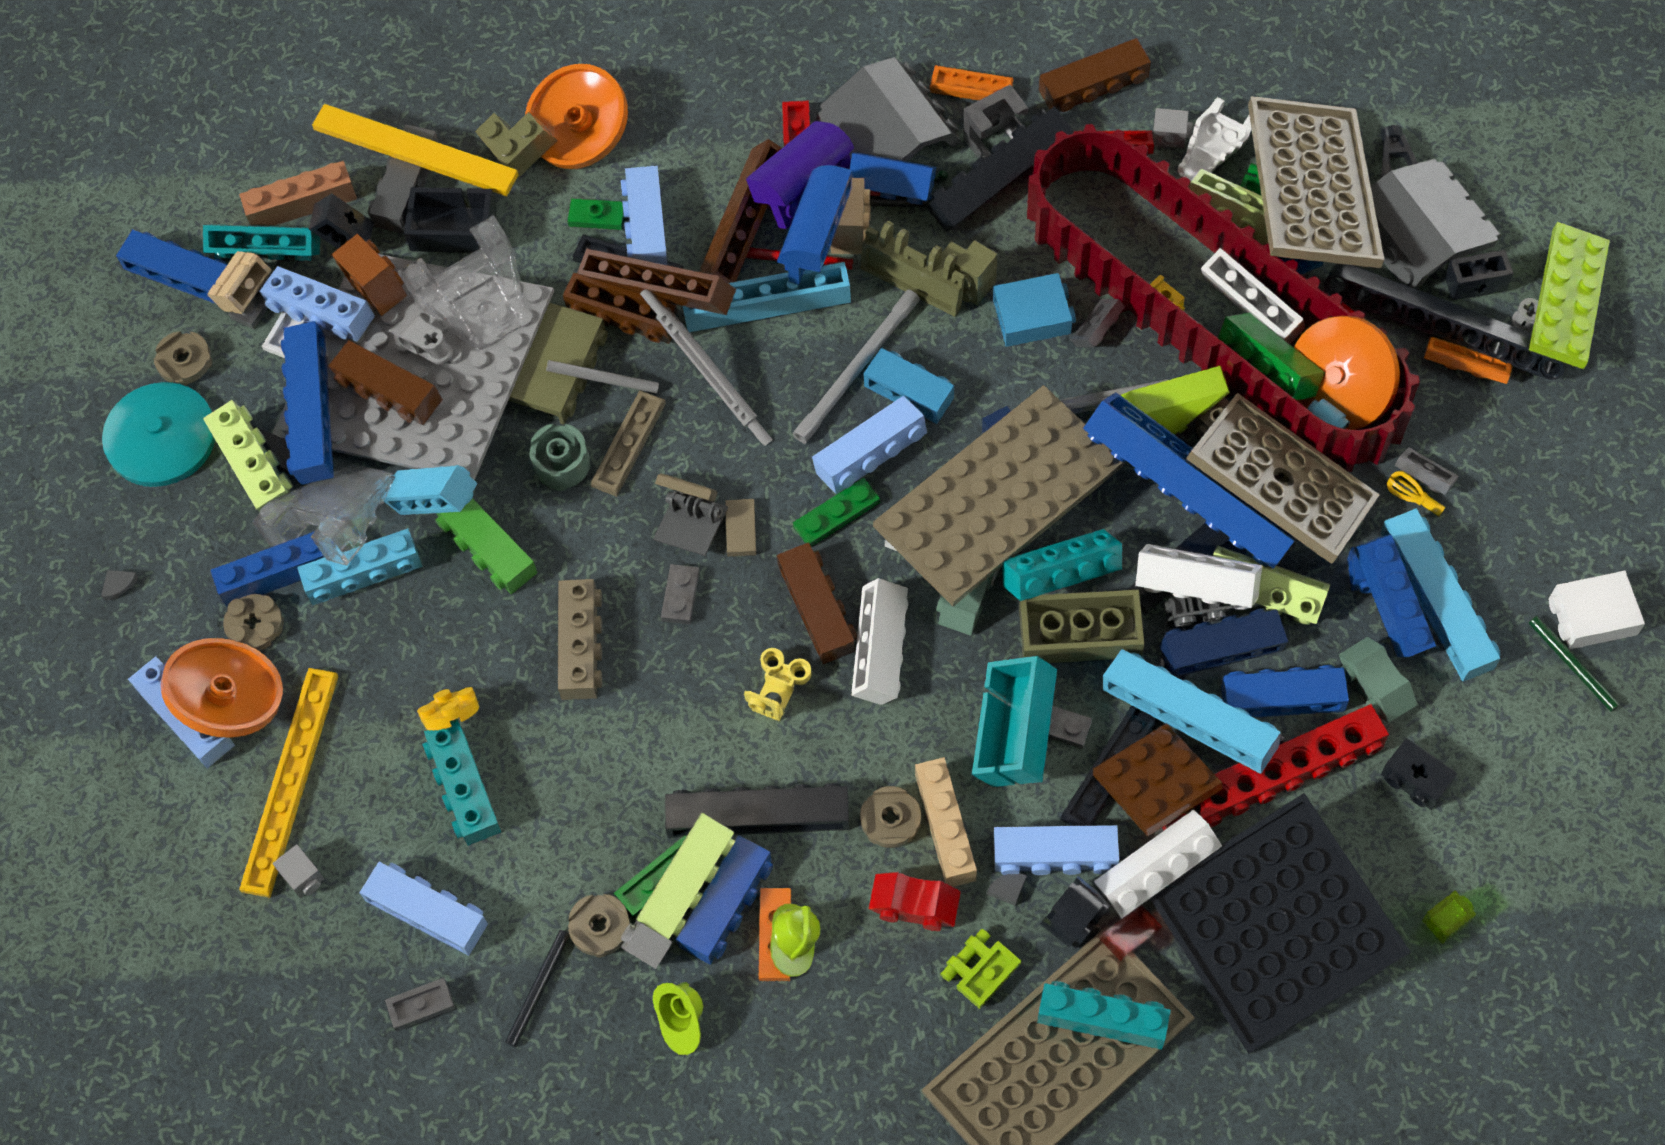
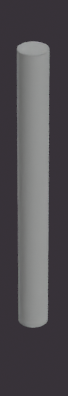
M548 360L546 367L548 372L657 393L659 383L551 360Z

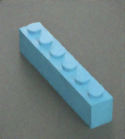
M845 262L825 265L822 267L821 273L805 269L800 285L789 283L788 272L729 283L736 289L727 315L683 306L687 330L694 332L851 303L850 283Z
M1416 508L1386 520L1380 533L1382 536L1392 534L1418 602L1461 680L1464 682L1494 670L1500 660L1499 647L1495 641H1491L1488 637L1484 620L1474 612L1468 592L1462 590L1458 583L1455 569L1447 564L1441 544L1435 541L1430 533V525L1424 516L1421 517Z
M1121 649L1103 675L1104 691L1260 774L1279 747L1281 732L1272 724L1265 721L1261 722L1251 717L1242 708H1234L1224 703L1215 694H1207L1201 691L1188 680H1180L1171 675L1167 669L1161 666L1156 667L1146 662L1137 653H1129Z

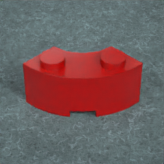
M899 872L875 874L868 909L880 914V919L886 922L895 923L900 920L922 924L923 928L927 930L940 931L941 927L955 926L961 891L942 881L917 879Z

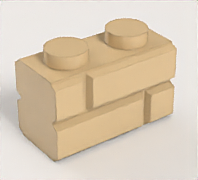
M237 251L207 295L222 310L242 314L272 270L255 253Z

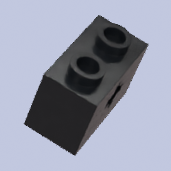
M331 193L314 204L309 230L339 249L356 234L365 242L371 239L374 221Z
M1506 250L1451 259L1445 274V280L1453 301L1507 291L1513 271Z
M1406 738L1385 764L1381 775L1385 777V781L1395 789L1401 788L1408 793L1415 804L1420 807L1426 806L1432 810L1453 783L1457 773ZM1417 773L1421 775L1418 779L1413 777Z

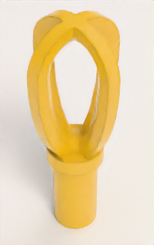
M1404 471L1394 472L1387 481V488L1390 493L1405 501L1416 503L1419 506L1422 505L1438 517L1446 508L1428 496V493L1423 491L1421 485ZM1398 476H1403V477H1404L1405 479H1407L1410 483H1412V485H1410L1408 482H1406L1405 480H1403L1402 478H1400V477H1398ZM1394 480L1399 481V482L1402 483L1404 486H1406L1407 488H1409L1411 491L1405 489L1404 487H1402L1401 485H1399L1398 483H1396ZM1392 485H1393L1394 487H1396L1397 489H1399L1400 491L1404 492V493L1407 494V495H1404V494L1400 493L1399 491L1395 490V489L1392 487Z

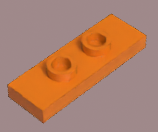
M935 65L930 83V93L981 100L1008 85L1013 87L1014 78Z
M1430 337L1424 359L1443 364L1449 369L1463 370L1477 378H1488L1504 384L1508 383L1512 369L1509 363L1506 364L1496 358L1434 337Z
M760 888L759 981H790L789 976L781 973L775 967L771 958L770 946L773 915L778 907L784 904H791V888Z

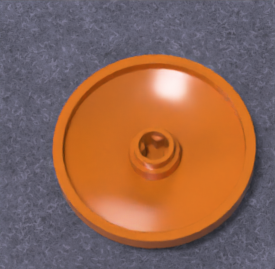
M573 64L554 71L536 87L527 104L525 115L528 112L545 125L557 140L541 157L546 162L559 168L578 169L600 161L614 149L626 127L628 105L622 87L608 72L590 64Z
M1331 317L1312 325L1296 342L1294 348L1325 372L1316 396L1297 400L1306 409L1314 400L1319 402L1325 399L1346 415L1345 418L1350 421L1347 429L1358 430L1375 423L1390 408L1399 386V362L1392 343L1377 326L1358 317Z
M224 638L201 639L180 647L167 660L160 685L165 705L180 722L197 732L228 738L249 735L264 728L277 714L283 695V684L280 674L274 664L264 654L247 644Z

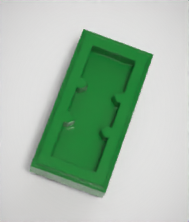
M571 198L567 221L568 226L622 230L624 222L623 202Z

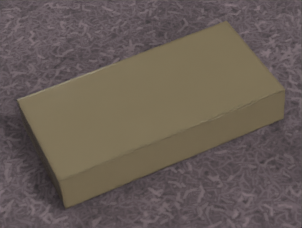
M658 474L655 482L657 485L715 502L718 494L717 490L667 474Z
M754 499L725 500L726 506H728L726 511L727 556L756 555Z

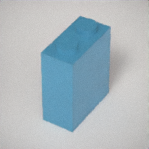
M1059 273L993 286V302L1006 347L1071 334L1072 323L1076 322L1073 306L1068 307L1066 300L1069 299L1068 287L1066 282H1061Z

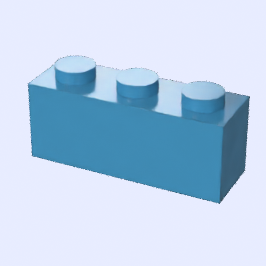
M881 348L864 372V386L893 402L904 396L924 415V418L936 424L954 399V385L943 376L937 377L929 373L922 365L912 364L894 351L889 352Z

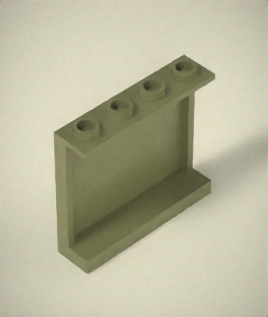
M549 303L508 401L559 417L560 424H565L568 416L572 417L576 410V397L578 393L584 392L587 379L546 371L547 362L551 360L594 369L597 362V350L599 346L603 347L608 336L603 318Z

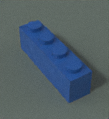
M135 230L130 232L116 255L124 270L212 303L215 302L207 293L216 284L217 279L228 265L221 259H210L197 250L191 249L189 251L181 248L173 241L168 240L165 242L157 239L149 232L140 233Z
M320 529L211 569V574L218 595L225 606L228 607V604L234 599H240L251 594L263 595L301 581L297 567L330 556L332 552L325 535Z
M1392 534L1378 537L1354 547L1397 657H1410L1435 647V641Z
M1332 665L1321 666L1314 670L1295 667L1285 672L1265 669L1255 674L1235 671L1225 675L1221 684L1223 702L1234 708L1244 709L1253 718L1345 712L1349 702L1344 668H1335Z
M739 835L737 836L733 847L722 861L717 873L678 935L676 941L680 949L710 965L714 958L719 959L723 955L727 947V942H725L730 931L736 932L743 919V916L740 915L746 905H752L758 894L756 889L761 879L766 880L772 871L773 864L771 863L770 851Z

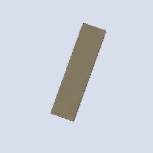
M639 390L591 481V487L613 496H618L666 404L665 399Z

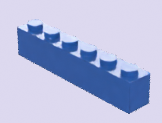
M316 321L283 328L284 339L281 340V349L285 356V363H282V371L286 379L283 394L288 409L284 411V417L289 428V434L285 436L286 445L290 451V458L287 459V468L290 475H294L302 485L334 478L325 334Z

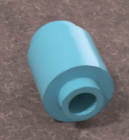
M1325 399L1319 402L1314 400L1307 408L1315 416L1330 425L1347 429L1350 421L1345 418L1346 415Z

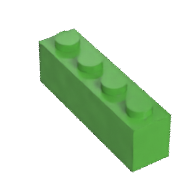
M473 498L463 507L461 512L436 513L438 518L435 521L445 533L449 530L455 536L453 538L454 542L463 552L468 549L474 555L471 557L473 562L481 571L487 569L492 574L490 579L498 589L502 590L505 588L510 594H513L538 573L534 561Z

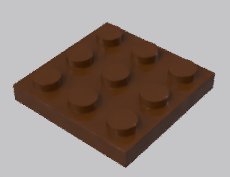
M1167 723L1093 768V776L1147 837L1222 790V782Z

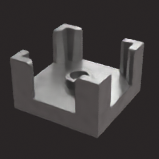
M1011 85L964 108L963 139L977 158L984 155L987 159L991 156V153L981 141L982 139L1001 129H1004L1009 137L1013 139L1011 133L1022 125L1015 114H1022L1023 116L1028 114V107Z

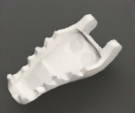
M1217 97L1195 123L1187 153L1178 166L1179 176L1181 178L1186 176L1192 181L1201 169L1212 173L1226 159L1242 149L1252 133L1250 115H1248L1244 124H1241L1221 114L1220 112L1225 104V100Z

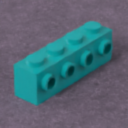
M209 224L203 225V253H214V258H231V254H236L237 251L255 253L256 255H268L269 260H285V255H295V260L311 261V256L320 255V237L310 231L309 227Z
M1101 529L1011 557L1002 564L1003 586L1019 601H1024L1121 570L1122 543L1105 529Z
M457 718L450 721L452 727L442 730L424 731L427 742L422 745L428 760L434 758L437 768L432 769L437 785H444L447 794L442 795V799L447 811H453L456 820L451 822L458 839L463 837L467 846L501 833V829L464 731Z
M1052 981L1051 984L1044 983L1037 1023L1162 1050L1171 1010L1165 1009L1163 1004L1154 1001H1146L1145 1004L1132 1002L1133 999L1129 996L1117 994L1114 997L1101 995V992L1096 989L1083 988L1080 991L1070 989V985L1064 982Z

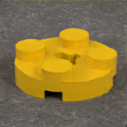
M472 687L453 693L449 689H445L434 694V701L420 707L417 712L427 730H442L452 727L450 723L452 720L460 718V721L463 722L469 719L478 711L479 704Z

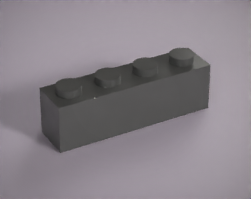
M405 124L403 131L439 143L436 131ZM389 156L384 178H380L377 185L375 200H372L368 207V215L374 221L373 226L375 228L404 234L407 213H409L410 187H424L430 170Z

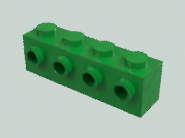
M1245 313L1225 317L1218 336L1219 340L1296 401L1316 396L1325 374L1323 370L1252 314Z

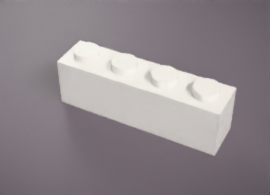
M1221 248L1201 268L1205 280L1244 313L1252 314L1288 344H1291L1305 329L1304 319Z
M1147 544L1139 552L1135 586L1144 587L1146 591L1152 593H1159L1161 591L1171 592L1178 598H1189L1191 596L1202 598L1203 602L1209 604L1223 602L1233 605L1235 609H1247L1248 607L1252 608L1258 600L1263 565Z
M880 578L862 587L851 696L879 705H883L898 697L901 687L899 681L900 667L903 662L902 645L906 633L904 624L905 613L908 609V588Z
M1192 810L1100 876L1094 883L1102 895L1108 899V904L1111 905L1122 919L1218 850L1222 845L1209 824L1195 810Z

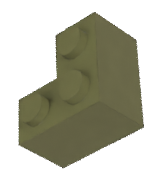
M529 112L513 127L493 113L475 131L502 165L518 170V177L557 142L545 125Z
M975 240L967 250L951 241L943 250L941 261L945 263V259L951 253L957 255L955 270L965 275L962 300L965 302L971 301L978 306L996 283L998 254Z

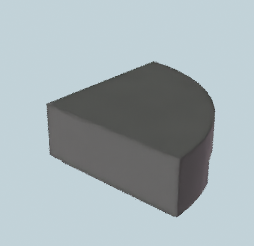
M107 570L101 597L107 601L119 598V595L134 587L138 575L135 572Z
M1003 875L990 885L987 895L1016 906L1027 875Z

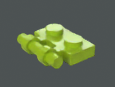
M981 929L975 936L971 935L965 942L966 946L956 957L952 956L946 962L948 966L940 973L948 982L956 974L960 975L963 979L959 982L956 989L979 1009L984 1006L1021 965V960L999 941L991 949L986 947L984 944L991 936L984 929ZM975 954L979 955L981 959L972 969L965 965Z

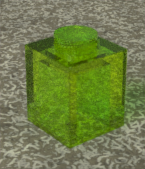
M1455 890L1427 911L1422 921L1438 940L1444 944L1469 925L1476 916L1470 900L1463 895L1460 896Z

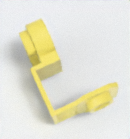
M769 648L761 654L760 658L762 669L766 672L764 675L765 684L760 694L745 691L744 696L752 711L780 721L794 691V685L807 683L812 676L809 662L805 659H795L787 665L784 661V655L779 649ZM771 660H776L778 662V665L775 667L768 666V662ZM797 671H804L805 675L798 678L795 676V673ZM772 692L778 693L782 698V702L780 704L765 696Z

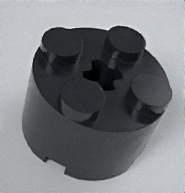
M1077 876L1040 925L1068 948L1073 946L1077 949L1092 930L1087 925L1090 922L1096 925L1111 905L1106 902L1108 899L1081 877Z

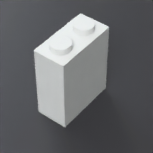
M1626 571L1558 584L1549 597L1551 612L1557 614L1559 620V635L1563 641L1566 640L1569 649L1636 636L1645 625Z

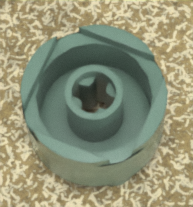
M549 424L539 429L532 437L529 452L530 459L537 478L544 485L557 491H564L577 485L586 477L591 467L590 456L584 436L577 428L569 424H565V426Z

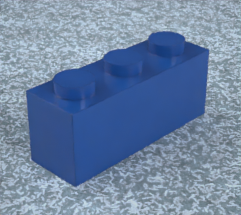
M859 152L852 153L850 164L852 178H864L865 189L881 192L880 197L896 200L897 195L907 197L906 202L923 205V200H931L930 196L932 195L937 167Z

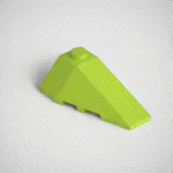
M1218 366L1131 390L1121 396L1175 435L1178 432L1181 434L1188 428L1186 426L1199 414H1205L1228 395L1230 391L1222 367Z

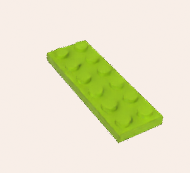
M1560 222L1555 224L1552 230L1529 346L1530 351L1584 369L1587 365L1610 240Z

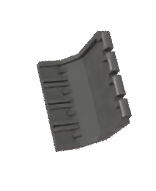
M895 57L862 67L820 105L822 111L816 116L819 122L834 124L846 133L854 145V149L849 153L850 158H852V153L859 152L908 162L925 146L944 140L954 148L962 141L956 134L959 129L950 118L945 119L942 115L945 111L936 99L931 100L928 96L930 93L929 88L921 80L917 81L915 79L916 71L907 61L902 63Z
M1435 159L1392 170L1371 185L1384 263L1401 284L1416 290H1420L1428 277L1451 259L1492 248L1501 237L1500 232L1490 220L1484 221L1487 216L1474 200H1469L1471 196L1457 179L1453 180L1454 174L1443 161L1437 162Z

